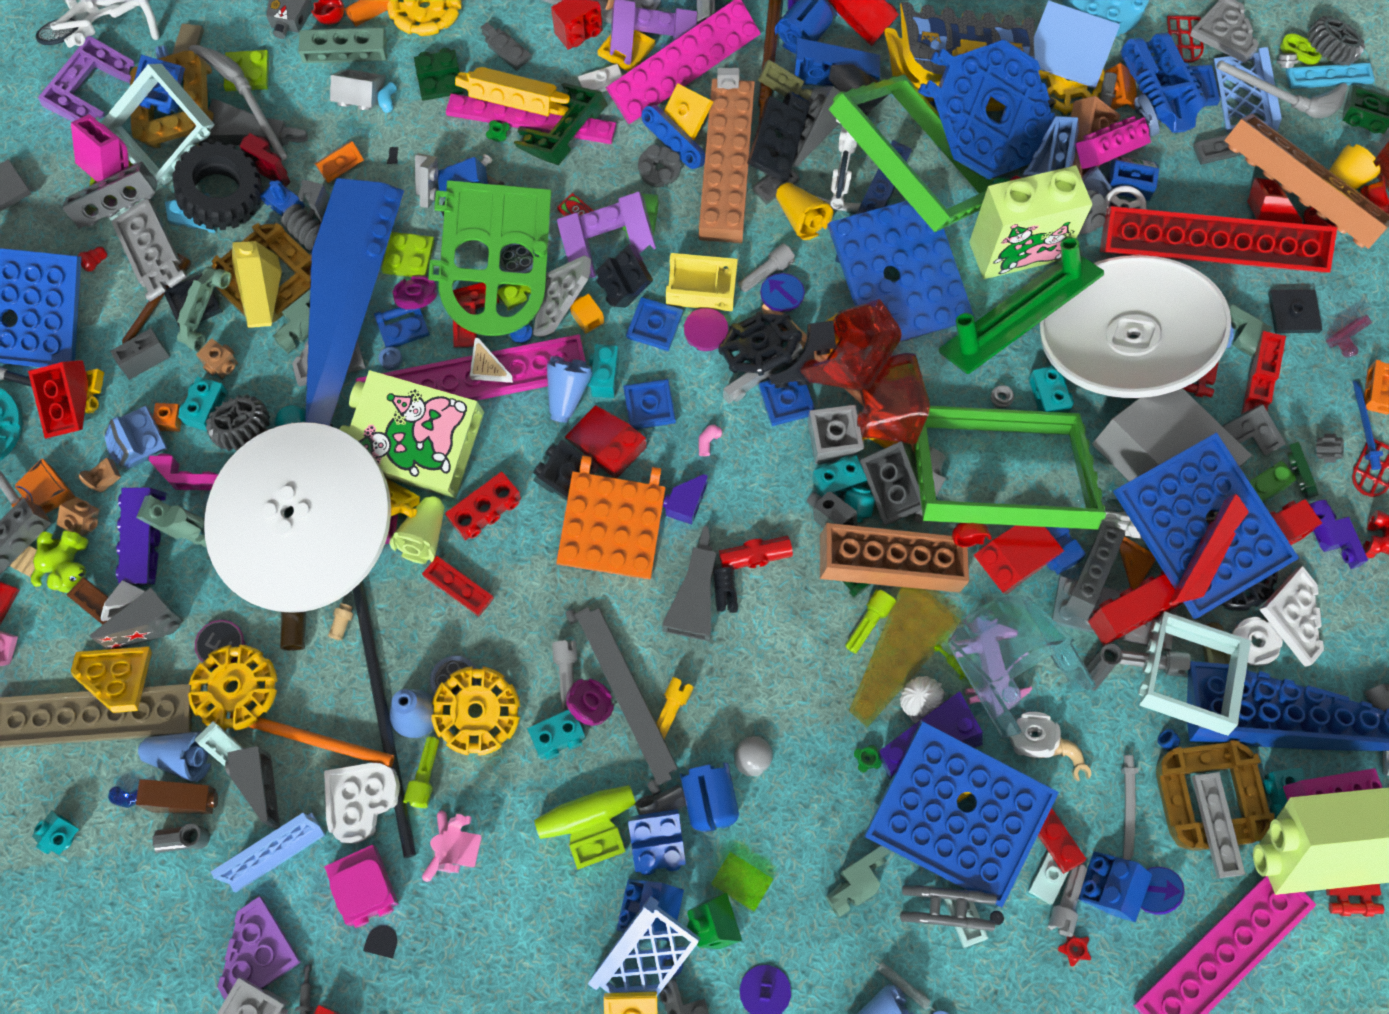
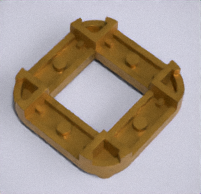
M182 51L159 58V60L185 68L183 74L184 90L208 118L213 121V112L208 110L207 75L212 73L211 66L193 51ZM134 67L130 72L132 77L130 86L134 82L138 67ZM151 105L150 109L138 106L131 114L133 138L153 148H161L160 143L188 136L197 126L184 111L154 120L153 105Z
M257 223L252 226L254 232L241 242H258L276 254L295 273L279 287L273 323L283 316L282 312L311 289L312 260L311 255L292 239L280 224H264L260 226ZM231 249L222 258L216 255L212 259V268L217 270L223 269L231 274V281L227 288H216L245 316L232 263Z
M1233 740L1220 744L1187 748L1178 747L1159 759L1156 768L1159 791L1169 833L1179 847L1192 851L1209 849L1203 823L1195 822L1185 775L1230 769L1242 817L1231 819L1238 846L1252 844L1263 839L1275 817L1274 813L1269 812L1258 768L1261 760L1257 753L1254 754L1247 746L1241 744L1240 741Z

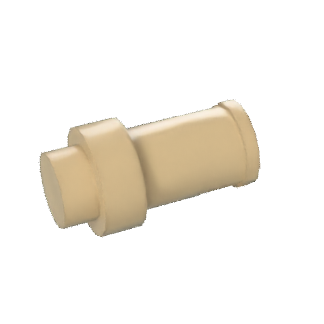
M340 603L339 608H335L333 613L335 617L327 635L328 637L343 641L348 622L352 621L354 615L351 612L352 606Z

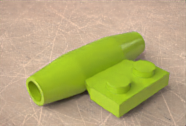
M630 785L600 790L561 804L534 819V823L540 839L571 834L569 846L578 870L626 852L618 828L609 819L631 808L636 802Z

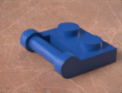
M398 307L383 313L380 311L374 313L386 348H395L430 336L420 308L403 309ZM411 312L415 313V316L385 326L384 322Z

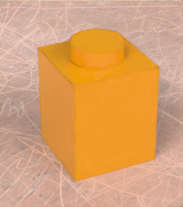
M589 293L575 299L570 307L571 315L585 334L604 324L603 313Z

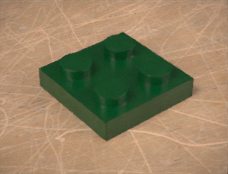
M1299 441L1290 444L1291 452L1287 453L1293 471H1299V474H1296V478L1301 492H1307L1309 498L1318 496L1315 481Z

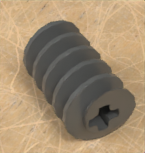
M300 204L292 205L286 209L282 216V226L299 240L307 250L312 251L321 225H319L316 219L313 220V216L308 214L305 209H301L302 206Z

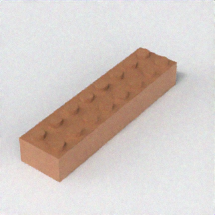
M712 78L710 100L713 101V104L709 110L699 220V240L730 243H742L748 177L747 161L750 151L755 81L739 80V88L724 89L717 88V79Z
M1254 114L1242 118L1224 140L1228 143V148L1235 153L1240 152L1246 157V162L1264 170L1263 174L1267 178L1279 181L1283 190L1288 193H1295L1299 196L1298 200L1307 207L1311 205L1317 210L1318 216L1324 220H1331L1336 224L1335 227H1337L1338 231L1351 235L1354 238L1353 241L1358 246L1369 249L1389 227L1388 213Z

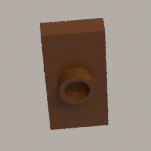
M83 576L66 595L103 625L107 621H101L100 617L104 603L109 597Z

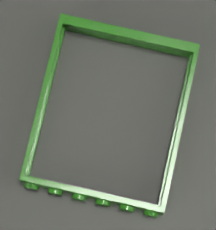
M905 74L898 77L893 76L887 80L883 79L877 83L872 82L867 86L862 85L857 89L852 88L847 92L841 91L833 98L834 103L829 108V111L934 232L980 211L987 188L992 185V181L996 178L987 179L953 159L939 113L922 94L918 93V89ZM893 94L979 194L946 209L857 104Z
M914 405L911 429L923 521L1098 529L1101 520L1105 519V505H1102L1101 501L1102 490L1097 485L1098 474L1093 469L1094 458L1089 452L1090 442L1089 439H1086V426L1082 423L1080 413ZM927 428L1069 435L1086 508L936 501Z

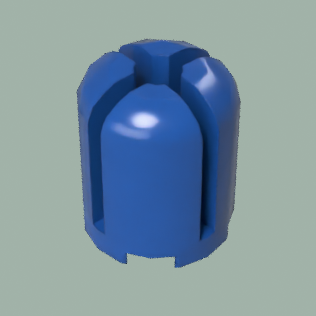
M797 0L776 24L775 35L779 33L780 38L784 42L782 46L796 54L797 38L817 42L830 27L833 11L826 0Z
M723 763L724 768L714 769V766L710 764L689 769V775L687 776L680 773L690 824L697 831L709 832L717 830V828H727L738 820L739 811L728 763Z

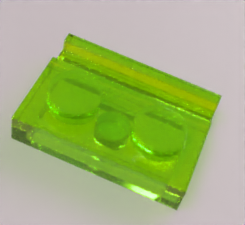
M730 852L711 885L723 893H727L729 897L755 912L774 879Z

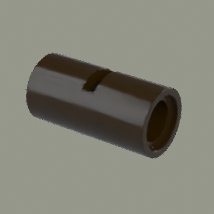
M306 611L281 612L280 649L286 651L305 649Z

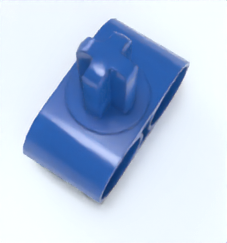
M279 180L270 181V186L260 194L261 200L267 206L271 205L270 208L280 216H283L286 209L295 204H300L302 206L301 209L305 208L304 203L300 201L299 197L282 185Z

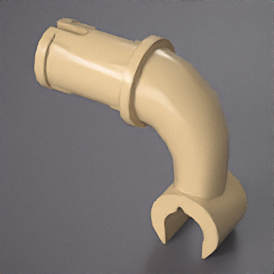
M1061 738L1060 744L1053 756L1061 755L1064 757L1066 755L1072 760L1074 765L1072 776L1076 781H1080L1078 776L1079 770H1083L1086 779H1090L1091 770L1085 765L1081 749L1072 741Z

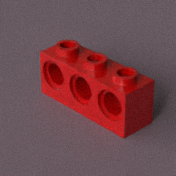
M501 471L445 514L448 521L466 541L468 538L473 539L481 533V529L487 524L492 525L497 522L503 512L517 507L521 496L517 488ZM502 491H509L506 497L498 496ZM490 505L487 511H480L481 506ZM464 519H471L470 524L460 525Z

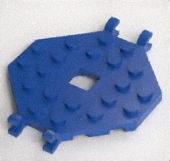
M1004 39L957 56H952L943 48L940 49L939 53L934 52L930 61L937 65L946 66L939 86L929 80L926 85L924 83L920 85L918 93L934 98L953 159L987 179L1030 164L1033 160V155L1040 148L1043 138L1055 118V113H1051L1048 100L1050 98L1045 82L1042 83L1038 70H1041L1038 61ZM990 97L1006 106L1000 123L989 118L986 114V107Z

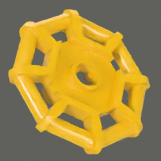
M1104 68L1092 94L1087 91L1089 87L1087 85L1038 70L1040 78L1046 79L1048 82V94L1054 93L1057 98H1064V103L1056 100V104L1053 107L1062 112L1063 115H1068V113L1072 112L1074 104H1070L1072 98L1080 96L1083 99L1092 96L1100 97L1098 93H1101L1105 75Z

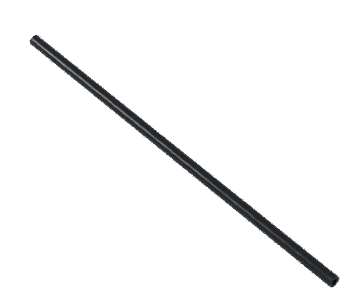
M362 580L353 589L354 601L383 752L394 755V762L390 768L396 771L400 783L398 803L394 810L403 857L409 858L416 856L407 804L403 802L405 794Z

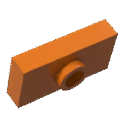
M349 141L314 164L325 181L329 183L364 161L353 141Z

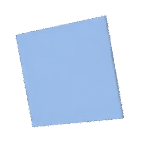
M1048 0L1034 35L1035 59L1038 61L1042 71L1096 88L1120 24Z

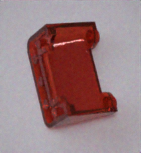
M880 299L838 312L833 321L834 332L840 339L836 344V348L832 350L826 361L807 360L800 369L809 382L856 391H863L872 387L902 336L898 323Z
M901 353L854 364L852 369L849 368L847 382L854 388H857L859 385L864 405L862 413H859L857 417V426L860 427L862 437L916 444L930 409L929 398L916 355Z

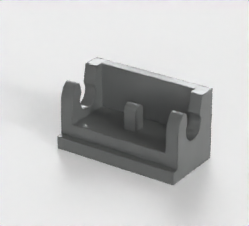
M302 179V187L298 197L300 201H303L304 196H306L311 207L309 214L312 216L316 214L319 225H321L329 202L328 194L323 184Z
M151 328L110 351L118 366L129 380L170 357Z

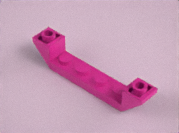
M160 453L158 456H149L148 459L175 490L211 491L219 475L208 471L202 472V474H193L188 471H180L178 473L179 463L170 454Z

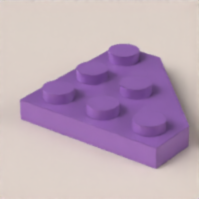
M260 896L236 913L232 939L230 938L225 956L226 962L217 988L224 1000L239 977H243L259 988L264 989L301 963L264 899Z

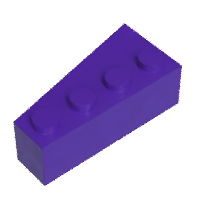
M121 488V494L118 497L121 514L117 521L120 541H118L116 551L119 555V565L116 567L118 584L123 580L131 585H155L159 553L155 551V547H158L160 544L161 533L160 530L139 520L136 516L145 496L151 495L161 501L166 500V492L153 488Z
M960 691L920 720L973 748L983 745L982 730ZM920 721L879 750L883 767L890 781Z

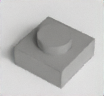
M718 68L717 88H739V68Z

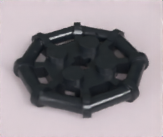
M758 311L756 315L737 324H731L729 326L730 330L724 342L719 345L718 351L719 354L723 355L729 365V370L733 373L740 371L756 373L762 376L764 372L783 363H789L792 360L791 356L798 342L802 340V333L796 329L790 315L785 313L782 315L766 314ZM785 328L787 331L781 332L780 329ZM784 342H788L784 350L782 345ZM738 350L739 354L734 357L732 352ZM774 355H777L776 357H774V358H772V359H770V360H768V361H766V362L763 363L764 360H766V359H768V358H770V357H772V356H774Z

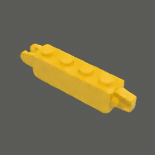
M485 67L476 68L474 72H460L455 77V85L467 89L469 97L545 116H549L551 113L563 116L569 109L565 105L557 104L568 103L570 96L558 92L554 84Z

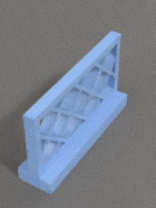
M1268 47L1259 48L1258 53H1255L1248 60L1253 61L1254 64L1251 70L1241 65L1243 62L1232 56L1214 58L1226 132H1231L1236 126L1230 124V119L1234 115L1240 119L1246 117V115L1238 111L1243 105L1253 110L1250 114L1258 113L1263 116V122L1275 131H1278L1282 119L1278 97L1257 87L1252 88L1245 84L1244 81H1240L1216 67L1217 63L1222 60L1275 86ZM1227 80L1236 84L1232 91L1223 85ZM1240 87L1249 92L1245 98L1235 93ZM1252 95L1258 97L1261 101L1257 106L1247 101ZM1230 97L1239 102L1235 109L1227 105Z
M302 813L211 871L214 879L230 884L232 890L238 892L325 836V833L313 813L308 815Z
M650 896L594 971L588 984L595 990L600 986L608 993L653 991L657 992L658 996L697 945L700 937L657 906L659 902ZM656 917L666 923L667 931H654L653 921ZM683 935L691 942L686 947H676L674 936ZM669 937L671 948L658 949L656 938ZM651 938L653 950L640 951L638 941ZM672 954L674 964L672 966H662L660 955ZM655 956L657 967L644 968L642 957ZM636 957L639 968L626 969L624 960ZM658 973L660 983L648 985L645 974ZM640 975L642 986L630 987L628 976ZM622 976L625 987L616 988L608 981L611 977Z

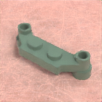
M208 266L204 269L202 276L197 281H193L192 286L188 290V296L179 312L177 321L180 324L177 340L186 344L188 348L194 351H200L206 343L205 335L198 333L197 328L215 286L221 289L227 288L231 281V274L229 272Z

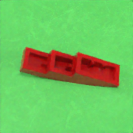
M1266 331L1261 333L1248 379L1241 414L1259 404H1263L1268 411V406L1272 403L1275 381L1279 378L1286 336Z

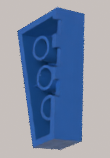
M797 38L794 75L804 81L803 85L834 86L829 81L831 65L845 64L855 65L879 82V54Z

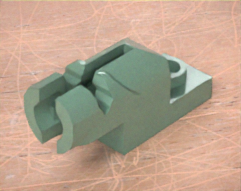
M310 290L282 312L288 323H284L278 332L273 335L274 340L287 354L297 348L294 340L302 343L308 337Z
M1232 304L1229 308L1231 325L1234 330L1240 331L1233 345L1254 359L1261 333L1263 331L1270 332L1272 327Z
M151 495L144 497L136 518L175 539L185 538L207 548L204 518L178 505L169 506Z
M880 846L840 873L845 883L841 882L826 896L829 905L838 918L850 911L848 901H851L857 907L876 894L881 884L870 867L873 866L874 869H877L886 863L887 859L885 857L890 853L889 849Z

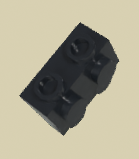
M628 244L615 258H608L596 270L598 275L597 283L605 289L607 293L606 301L614 307H628L653 282L635 245Z
M561 439L556 444L552 443L545 452V455L548 457L544 463L540 461L534 469L533 473L536 476L533 481L549 492H555L565 500H568L572 472L580 473L582 455H585ZM592 461L589 474L594 475L600 465Z

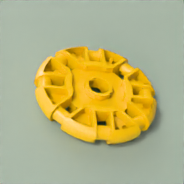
M389 0L387 10L390 19L394 20V24L403 32L411 35L416 33L419 36H431L438 34L444 28H449L457 20L462 0H404V3L398 2L399 0ZM424 2L430 3L426 8L420 7V4Z
M228 645L212 651L203 663L199 662L189 681L191 692L188 693V699L195 716H200L202 723L206 726H209L214 721L224 731L231 728L237 731L255 724L259 721L257 718L262 713L269 711L277 694L275 683L278 682L273 663L270 659L263 657V652L247 645H239V647ZM233 657H238L237 663H231ZM256 663L258 666L252 671L249 667ZM215 664H217L218 667L215 668V669L212 671V673H211L209 670H210ZM231 681H237V689L234 692H227V685ZM258 682H265V689H260ZM208 684V692L201 691V686ZM254 701L257 705L249 711L246 707ZM212 703L215 707L209 712L207 708ZM227 712L233 713V718L226 719Z
M473 666L453 672L445 683L441 682L432 699V705H434L432 724L436 734L447 742V747L463 755L469 756V753H478L481 756L502 747L501 744L507 738L510 740L514 735L520 717H518V707L521 706L515 687L504 679L505 676L489 667L483 666L482 669H475ZM473 678L482 679L481 686H472ZM458 684L463 690L455 696L451 690ZM496 685L502 691L497 697L491 691ZM475 703L480 704L483 709L481 716L478 718H473L469 715V707ZM444 705H451L450 715H443ZM500 706L508 707V716H500ZM454 724L460 730L456 736L449 731ZM497 726L501 731L493 737L489 731ZM470 735L479 736V743H470Z

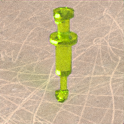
M940 644L933 647L936 652L940 651L946 657V662L960 675L958 677L960 680L965 678L970 683L971 688L979 686L982 681L980 679L977 681L969 673L972 670L971 667L966 668L954 655H949Z

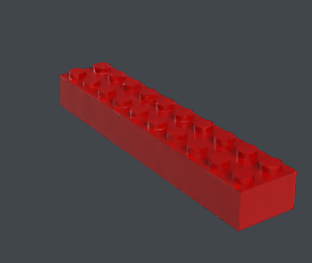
M1111 206L1107 207L1100 252L1330 273L1337 227Z
M1306 499L1298 503L1293 500L1284 505L1279 512H1270L1290 545L1304 539L1322 524ZM1161 571V575L1156 578L1151 576L1145 579L1135 589L1132 587L1126 589L1115 600L1110 598L1098 605L1099 608L1092 612L1094 616L1088 622L1103 646L1158 618L1164 611L1169 612L1184 604L1183 602L1176 605L1168 604L1175 589L1164 571Z

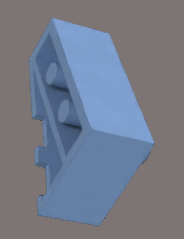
M1056 116L1043 138L1040 148L1033 155V160L1028 169L1024 171L1023 178L1073 166L1076 152L1075 143H1077L1079 134L1078 117Z

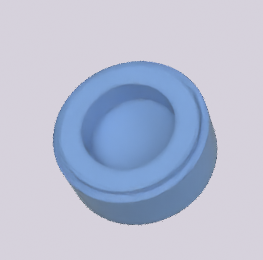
M387 347L380 352L379 362L384 369L394 370L401 365L402 355L397 348Z

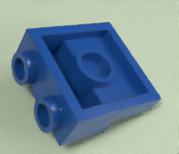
M141 55L134 81L148 64H162L181 85L185 71L184 67ZM159 82L139 104V106L148 109L151 108V105L157 106V111L169 115L171 111L178 112L179 105Z
M678 809L628 817L635 872H641L642 875H651L656 872V869L666 868L668 871H677L681 868V865H686Z

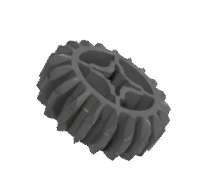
M1332 16L1319 18L1313 23L1307 34L1308 41L1311 43V47L1316 49V52L1320 53L1322 57L1327 58L1328 61L1331 60L1334 64L1339 63L1342 66L1353 64L1359 59L1365 48L1364 40L1361 38V34L1356 32V29L1346 24L1345 21L1333 18Z
M248 394L244 397L238 395L235 399L230 397L229 401L222 402L220 407H215V412L210 413V418L206 420V429L211 441L221 449H227L228 451H231L233 448L237 451L248 441L267 431L266 427L270 425V416L265 404L255 396L250 397Z

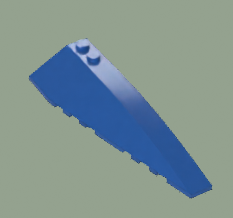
M1190 661L1187 703L1221 715L1229 664ZM1246 670L1238 725L1228 736L1187 722L1189 741L1227 743L1234 740L1240 741L1241 744L1246 746L1389 751V709L1387 708L1383 712L1382 709L1372 707V704L1361 701L1358 703L1349 700L1347 696L1309 685L1307 687L1296 685L1295 681L1284 679L1283 681L1270 677V674L1261 671L1255 673Z

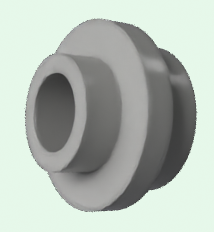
M1296 53L1279 54V59L1276 60V63L1281 64L1280 68H1293L1294 64L1299 63V59H1297Z
M1005 385L995 387L991 393L992 403L1000 408L1010 406L1014 400L1013 391ZM998 395H1004L1006 399L1002 400Z

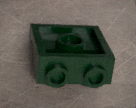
M442 48L438 53L433 54L424 51L414 57L422 101L448 97L451 94H464L463 88L455 85V77L460 73L455 50Z
M1352 85L1349 91L1348 103L1343 111L1342 121L1353 127L1360 126L1366 128L1372 133L1385 134L1389 127V96Z

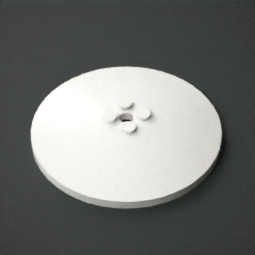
M1144 255L1120 256L1095 262V265L1104 270V276L1040 322L1042 347L1047 358L1059 373L1082 388L1095 393L1121 398H1144L1163 395L1194 383L1207 374L1220 360L1228 345L1231 330V315L1227 301L1220 289L1207 276L1181 262ZM1131 335L1139 336L1136 339L1129 338Z
M306 422L291 423L272 428L257 435L238 449L221 469L213 484L207 501L204 523L205 541L210 559L224 583L233 592L252 604L278 612H304L326 606L353 590L368 575L377 562L385 545L390 527V492L384 473L377 460L368 449L349 434L328 425ZM293 506V515L289 518H285V510L288 507Z

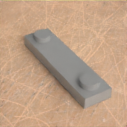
M798 342L791 356L792 360L789 363H783L768 370L762 376L747 372L723 388V398L728 404L732 401H740L747 391L767 379L768 375L776 373L788 364L792 365L801 354L802 345ZM774 355V356L770 357V358L767 359L766 361H768V360H770V359L776 357L777 355Z
M1220 773L1194 775L1192 781L1216 878L1245 875Z

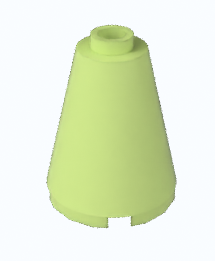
M434 496L425 497L415 508L417 510L416 516L412 518L408 516L390 538L389 544L394 551L398 548L403 552L401 556L412 562L426 564L428 560L432 562L436 556L445 507L442 501Z

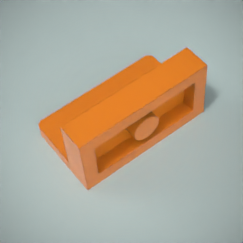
M359 0L344 8V11L354 26L357 27L387 11L389 0Z
M1119 63L1105 71V73L1117 74L1113 93L1115 98H1113L1111 108L1116 110L1128 104L1135 110L1134 100L1137 97L1135 79L1130 74L1129 69L1122 63Z

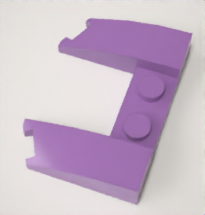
M614 0L611 19L610 55H613L614 51L617 50L626 55L624 63L630 65L634 30L673 36L674 41L696 26L697 11L677 8L675 13L637 8L635 7V2Z
M88 36L84 44L79 46L39 95L38 99L43 107L70 121H75L89 114L94 118L99 117L101 119L105 116V113L73 95L74 92L95 67L130 84L132 78L129 75L130 67L135 66V62L95 38Z
M640 192L618 198L619 203L581 216L578 213H574L557 219L568 262L584 255L591 259L589 277L595 278L596 273L588 238L626 226L630 243L635 245L639 254L649 245L655 250L656 244L645 200Z

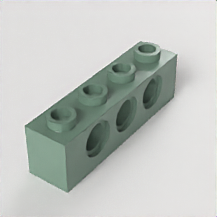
M377 27L300 30L298 52L303 63L387 61V37L384 28Z

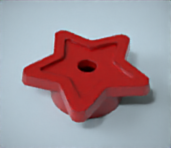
M1074 935L1072 937L1067 936L1066 943L1058 948L1059 952L1068 956L1070 966L1072 967L1080 959L1091 960L1087 948L1088 937L1077 938ZM1074 946L1078 948L1076 952L1073 950Z

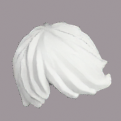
M919 676L911 679L901 692V707L914 723H917L944 703L943 699L946 694L944 689L941 688L942 683H937L935 679L928 676Z

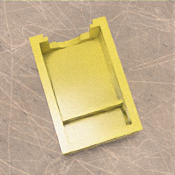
M671 253L669 286L666 287V305L733 311L738 259Z

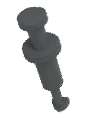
M311 964L304 967L305 974L304 983L300 989L299 1007L295 1008V1011L300 1012V1014H308V1012L314 1011V1007L310 1006L311 985L309 983V971H312Z

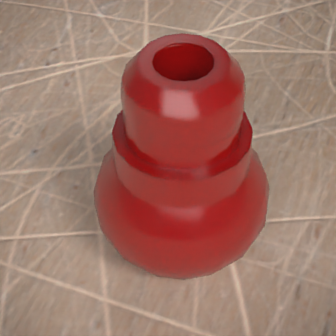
M100 246L93 250L80 252L78 256L81 257V267L87 272L95 270L97 265L107 258V252Z

